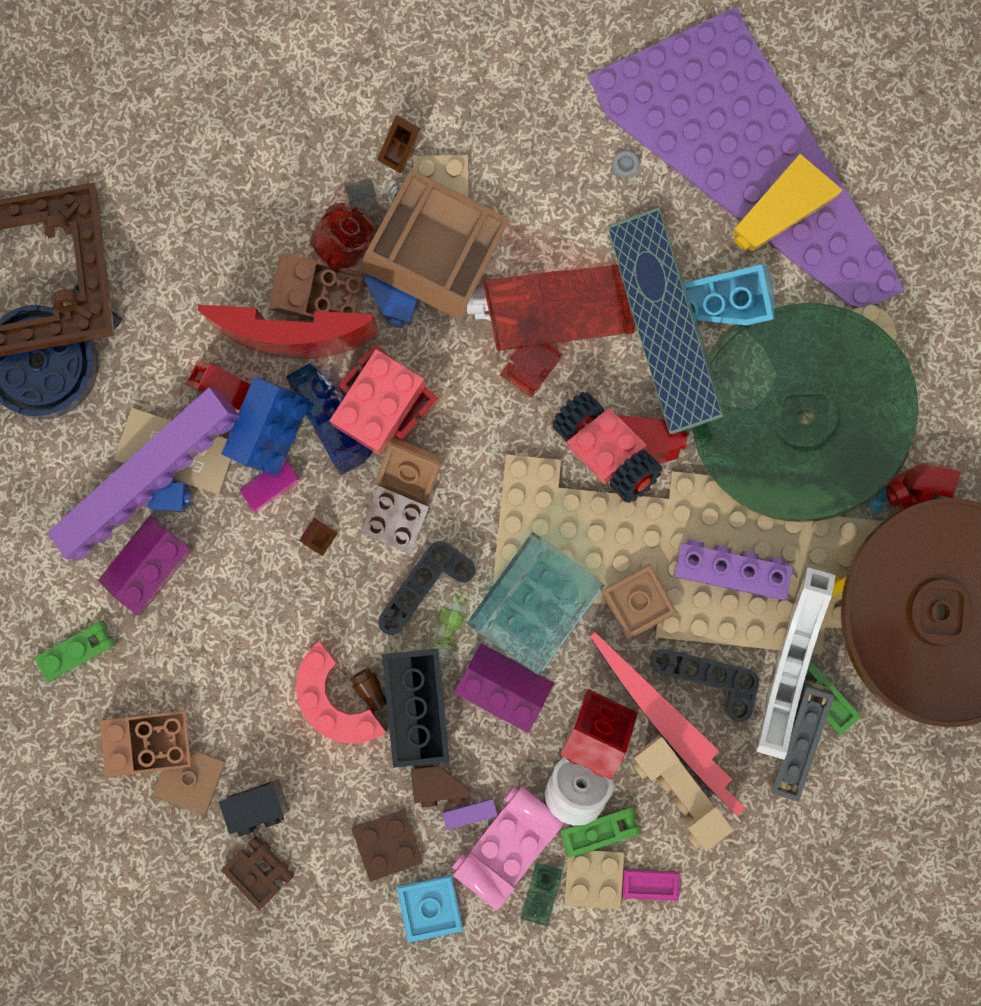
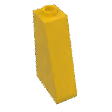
M799 154L733 230L731 234L735 237L733 240L741 249H749L753 252L835 200L842 189L804 156Z

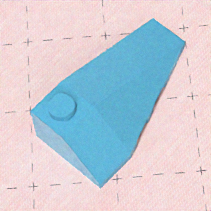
M763 264L685 283L697 321L748 326L775 319V293L769 266Z

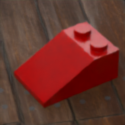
M587 689L560 756L565 757L573 764H579L592 770L597 776L612 780L626 755L638 712Z

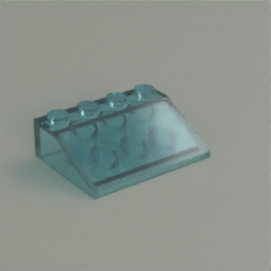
M532 532L466 623L540 676L605 585L548 541Z

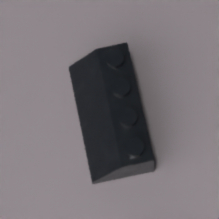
M427 649L382 654L393 768L450 762L439 650Z

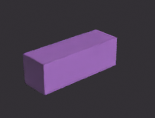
M493 798L442 812L447 830L498 817Z

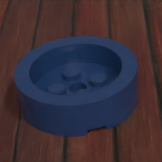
M28 305L14 309L0 318V326L54 316L53 307ZM88 340L1 356L0 403L18 414L35 419L56 418L74 410L90 394L97 378L98 354L94 341ZM35 354H43L45 358L43 367L33 368L31 358Z

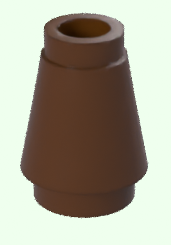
M366 668L351 677L350 680L353 683L351 687L372 711L380 709L387 703L376 672Z

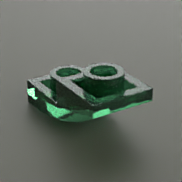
M535 863L520 920L548 927L563 870Z

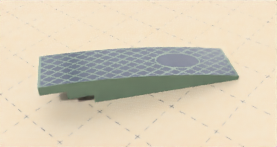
M660 207L608 226L635 324L670 435L725 417L717 394L718 389L710 368L711 362Z

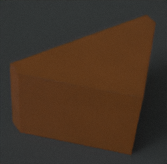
M396 115L377 160L401 174L422 139L421 128Z

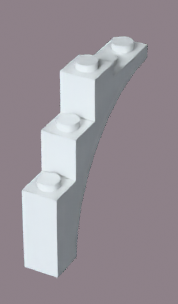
M807 568L791 610L787 633L781 645L775 674L767 692L763 710L764 717L756 752L780 759H785L802 687L817 636L832 597L836 575Z

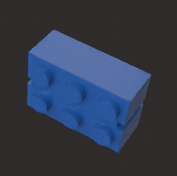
M254 376L238 413L240 417L235 421L221 454L247 467L278 476L285 464V458L290 446L296 438V432L302 418L307 412L310 399Z

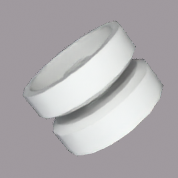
M563 757L555 766L547 782L544 792L546 805L551 813L561 822L573 826L586 825L596 820L603 811L612 794L613 779L610 780L606 777L597 776L592 770L579 764H573Z

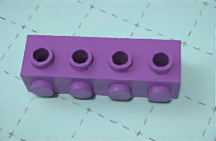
M687 539V544H679L673 577L778 600H787L793 570L792 566L786 565L787 560L770 557L768 562L759 560V554L742 551V556L731 554V548L715 545L714 550L703 548V542Z

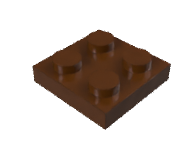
M405 809L351 828L370 882L423 863Z

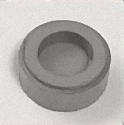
M624 150L614 156L612 170L617 177L630 179L639 170L640 162L635 153Z

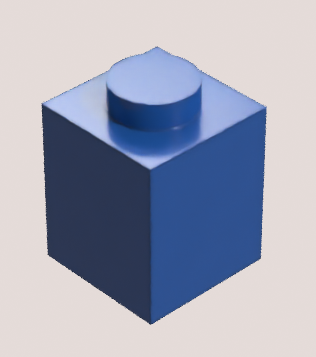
M171 482L166 487L158 489L152 495L151 501L148 502V509L185 512L186 506L191 505V490L187 489V484Z

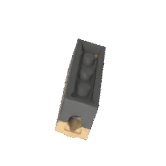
M804 680L785 759H777L769 785L772 794L799 802L834 699L831 688Z

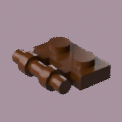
M255 836L248 844L256 852L249 856L241 849L221 871L258 910H261L281 890L273 881L280 876L287 884L294 875L288 870L289 865L284 860L280 861L270 851L272 847L267 842L263 843ZM260 858L273 869L268 875L256 864Z

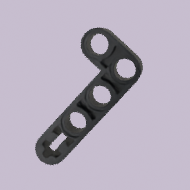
M437 541L431 544L381 613L378 620L380 629L388 635L399 633L443 572L460 583H466L475 575L476 568L474 563L444 541ZM443 546L448 550V557L445 561L438 562L434 560L432 555L436 547ZM461 562H466L471 567V573L466 578H460L455 573L456 566ZM421 569H428L432 574L431 581L426 585L420 584L416 579V575ZM406 591L412 592L416 597L415 604L409 608L404 607L400 602L401 595ZM394 604L400 610L408 612L405 618L402 614L396 619V622L399 624L397 628H386L387 622L384 619L386 616L392 617L396 613V610L392 609Z
M658 649L652 653L650 665L655 672L728 690L725 703L726 715L737 722H744L751 717L759 687V678L754 671L668 649ZM665 653L667 654L666 659L677 662V656H680L681 659L677 664V674L673 673L676 667L665 665L663 669H660V664L656 663L657 657L662 658ZM689 660L695 661L698 666L697 672L692 676H687L683 670L684 664ZM715 667H721L725 673L724 679L718 683L711 679V671ZM747 673L752 679L751 686L747 689H741L738 679L742 674ZM737 701H742L745 705L744 714L739 717L734 716L732 705Z

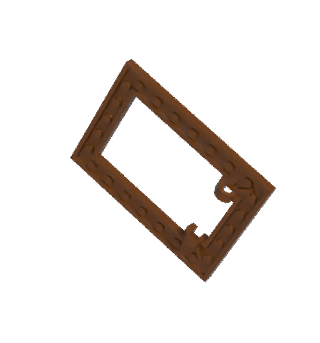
M94 182L0 199V230L43 222L44 234L48 238L55 237V227L63 228L66 235L73 234L79 293L70 289H62L53 294L52 306L54 316L1 325L0 357L115 336L98 193ZM63 302H70L72 305L63 306Z

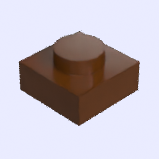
M313 518L299 541L323 556L338 533L316 518Z

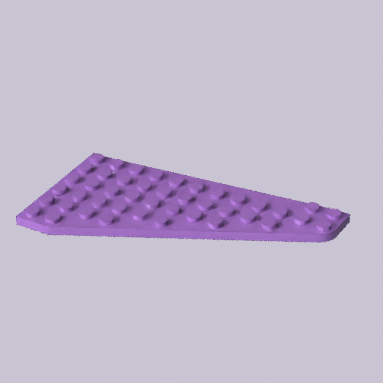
M737 7L588 75V80L608 119L739 221L743 220L798 155L804 156L838 185L842 191L835 200L768 243L851 307L858 308L876 305L904 291L892 264L752 38Z

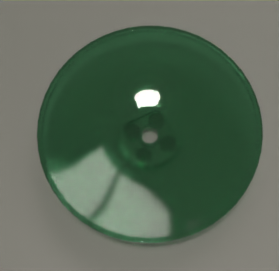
M798 303L776 307L774 320L748 326L739 325L719 343L709 356L710 368L718 389L717 394L725 417L693 427L694 441L698 454L713 480L727 495L745 508L766 517L790 522H811L834 518L846 514L873 499L887 487L904 465L913 446L918 427L919 401L915 379L906 357L896 342L881 327L861 314L846 308L822 303ZM803 412H812L814 414L812 422L809 424L799 422V416Z

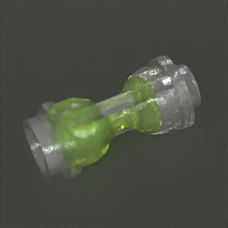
M446 601L445 607H441V626L437 637L431 641L429 649L439 650L440 664L445 665L446 660H453L451 656L454 653L453 640L456 631L463 626L464 618L467 619L468 617L466 615L467 607L450 601Z

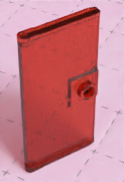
M619 265L543 272L539 274L485 279L483 281L497 351L628 335L635 332Z

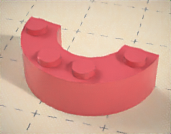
M323 641L317 642L304 657L296 680L297 700L306 720L316 731L325 737L342 743L367 742L386 733L388 730L371 708L362 713H349L340 710L331 701L328 694L327 681L330 672L338 662Z

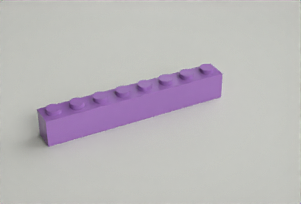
M210 387L206 389L47 532L65 559L82 560L92 553V548L97 543L108 539L115 527L127 522L132 517L133 511L150 502L152 495L158 489L169 485L173 480L172 477L178 471L188 468L193 463V458L196 455L208 450L213 445L214 439L233 428L234 422L240 415L222 391Z

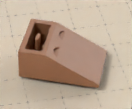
M292 253L280 255L268 310L314 320V311L359 313L366 275Z
M185 711L100 720L105 777L191 767Z

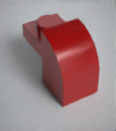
M922 463L912 468L906 474L902 483L911 488L909 493L912 500L911 505L931 500L933 494L953 498L961 472L935 463Z

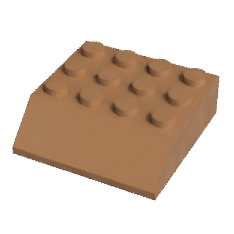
M410 169L369 245L359 270L460 320L510 219Z

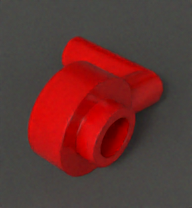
M911 468L888 480L883 485L887 490L885 493L886 497L893 507L898 506L900 509H903L912 504L911 497L902 483Z

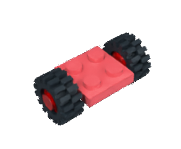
M582 392L579 396L575 395L572 401L568 400L566 402L567 405L560 408L561 412L555 415L556 419L552 422L554 430L567 442V447L603 484L610 480V487L625 502L630 503L637 500L638 496L642 497L646 490L649 491L651 489L650 486L657 482L656 478L661 476L660 472L663 470L662 466L646 451L647 445L610 408L605 411L588 392Z

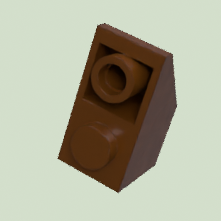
M441 765L411 768L414 803H421V807L437 806V801L449 800V804L465 803V798L471 797L470 789Z

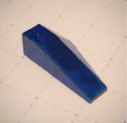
M310 363L287 375L286 378L293 391L310 399L306 415L339 474L342 476L365 463L373 451L335 428L330 422L346 393H343L331 380Z

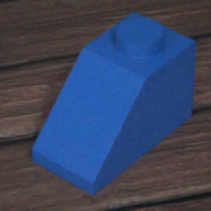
M366 275L364 281L383 317L389 319L388 324L398 328H404L405 324L411 326L419 299L375 277Z

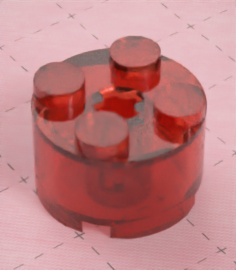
M347 203L331 205L314 228L309 240L317 255L333 270L350 268L359 263L371 244L373 232L375 231L374 223L368 214L356 206L354 208L346 207Z
M533 330L523 342L526 347L519 346L510 358L514 363L511 364L509 362L500 374L502 378L531 398L540 389L545 379L554 370L563 356L559 349Z

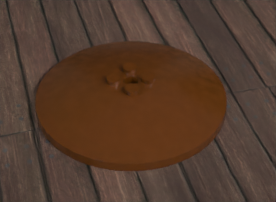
M955 498L927 500L915 503L892 514L880 523L859 547L851 562L843 587L841 600L842 633L848 655L858 676L872 694L888 708L899 715L923 724L941 727H962L981 723V503ZM939 604L945 608V615L940 620L936 618L934 613L936 606Z

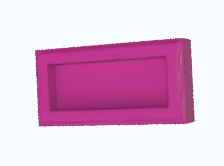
M623 869L622 898L679 901L680 872Z

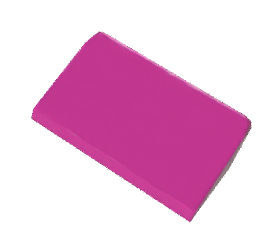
M285 459V464L278 476L264 472L239 491L253 512L256 513L298 483L300 479Z

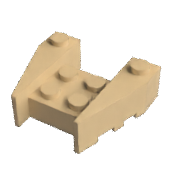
M660 735L632 756L636 761L632 766L642 779L648 777L651 781L656 779L667 793L672 790L675 794L672 801L684 814L679 820L689 831L686 836L696 849L701 846L707 852L734 831Z

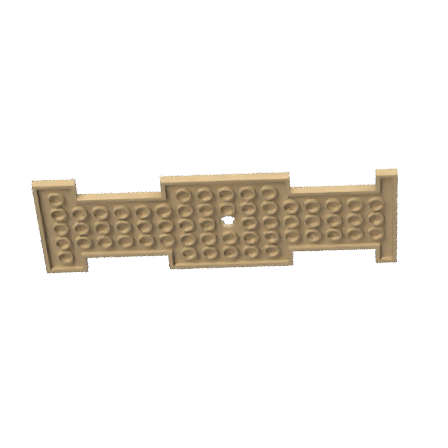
M506 454L489 620L545 626L547 598L608 605L600 590L651 564L677 611V614L656 624V638L780 650L787 633L791 610L807 568L833 575L838 574L840 578L847 575L848 568L859 547L867 536L883 521L835 516L838 488L674 471L671 472L669 499L638 496L637 500L627 503L617 493L559 488L561 460ZM687 539L703 542V548L714 550L715 545L731 548V554L739 555L742 551L759 554V560L768 562L770 557L787 560L786 565L793 567L787 600H778L673 577L679 544H687ZM842 593L831 598L812 654H823L825 627L842 629ZM941 604L937 605L934 611L937 619L940 620L945 615V608Z

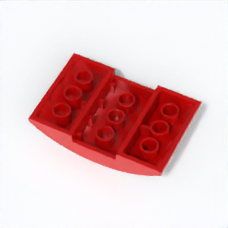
M198 304V311L224 336L248 349L281 358L314 359L339 355L363 346L379 336V329L373 314L314 311V322L265 320L258 309L253 307Z

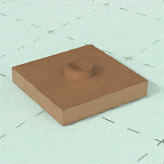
M392 437L375 483L427 504L444 458Z
M651 564L600 590L627 640L677 614Z
M189 748L191 767L162 770L153 795L206 815L226 761Z

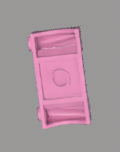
M523 785L518 789L515 787L511 789L504 799L507 804L498 814V817L494 819L465 857L461 854L452 866L455 870L452 876L495 910L500 908L538 855L565 824L551 813L548 806Z

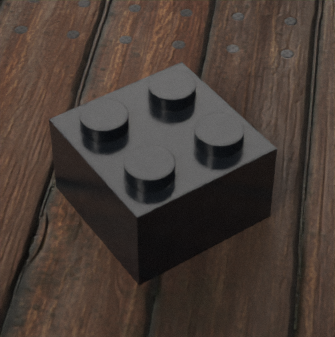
M279 779L227 796L219 801L229 835L237 832L238 837L254 832L258 828L257 825L264 823L265 828L279 824L285 819L284 815L289 812Z

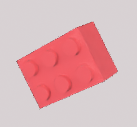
M376 349L333 414L330 422L335 428L381 456L426 386L425 380Z

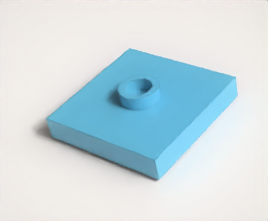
M452 874L397 886L408 943L463 931Z

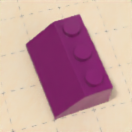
M150 515L98 581L115 599L135 615H142L194 549Z
M480 643L454 693L529 733L554 682Z

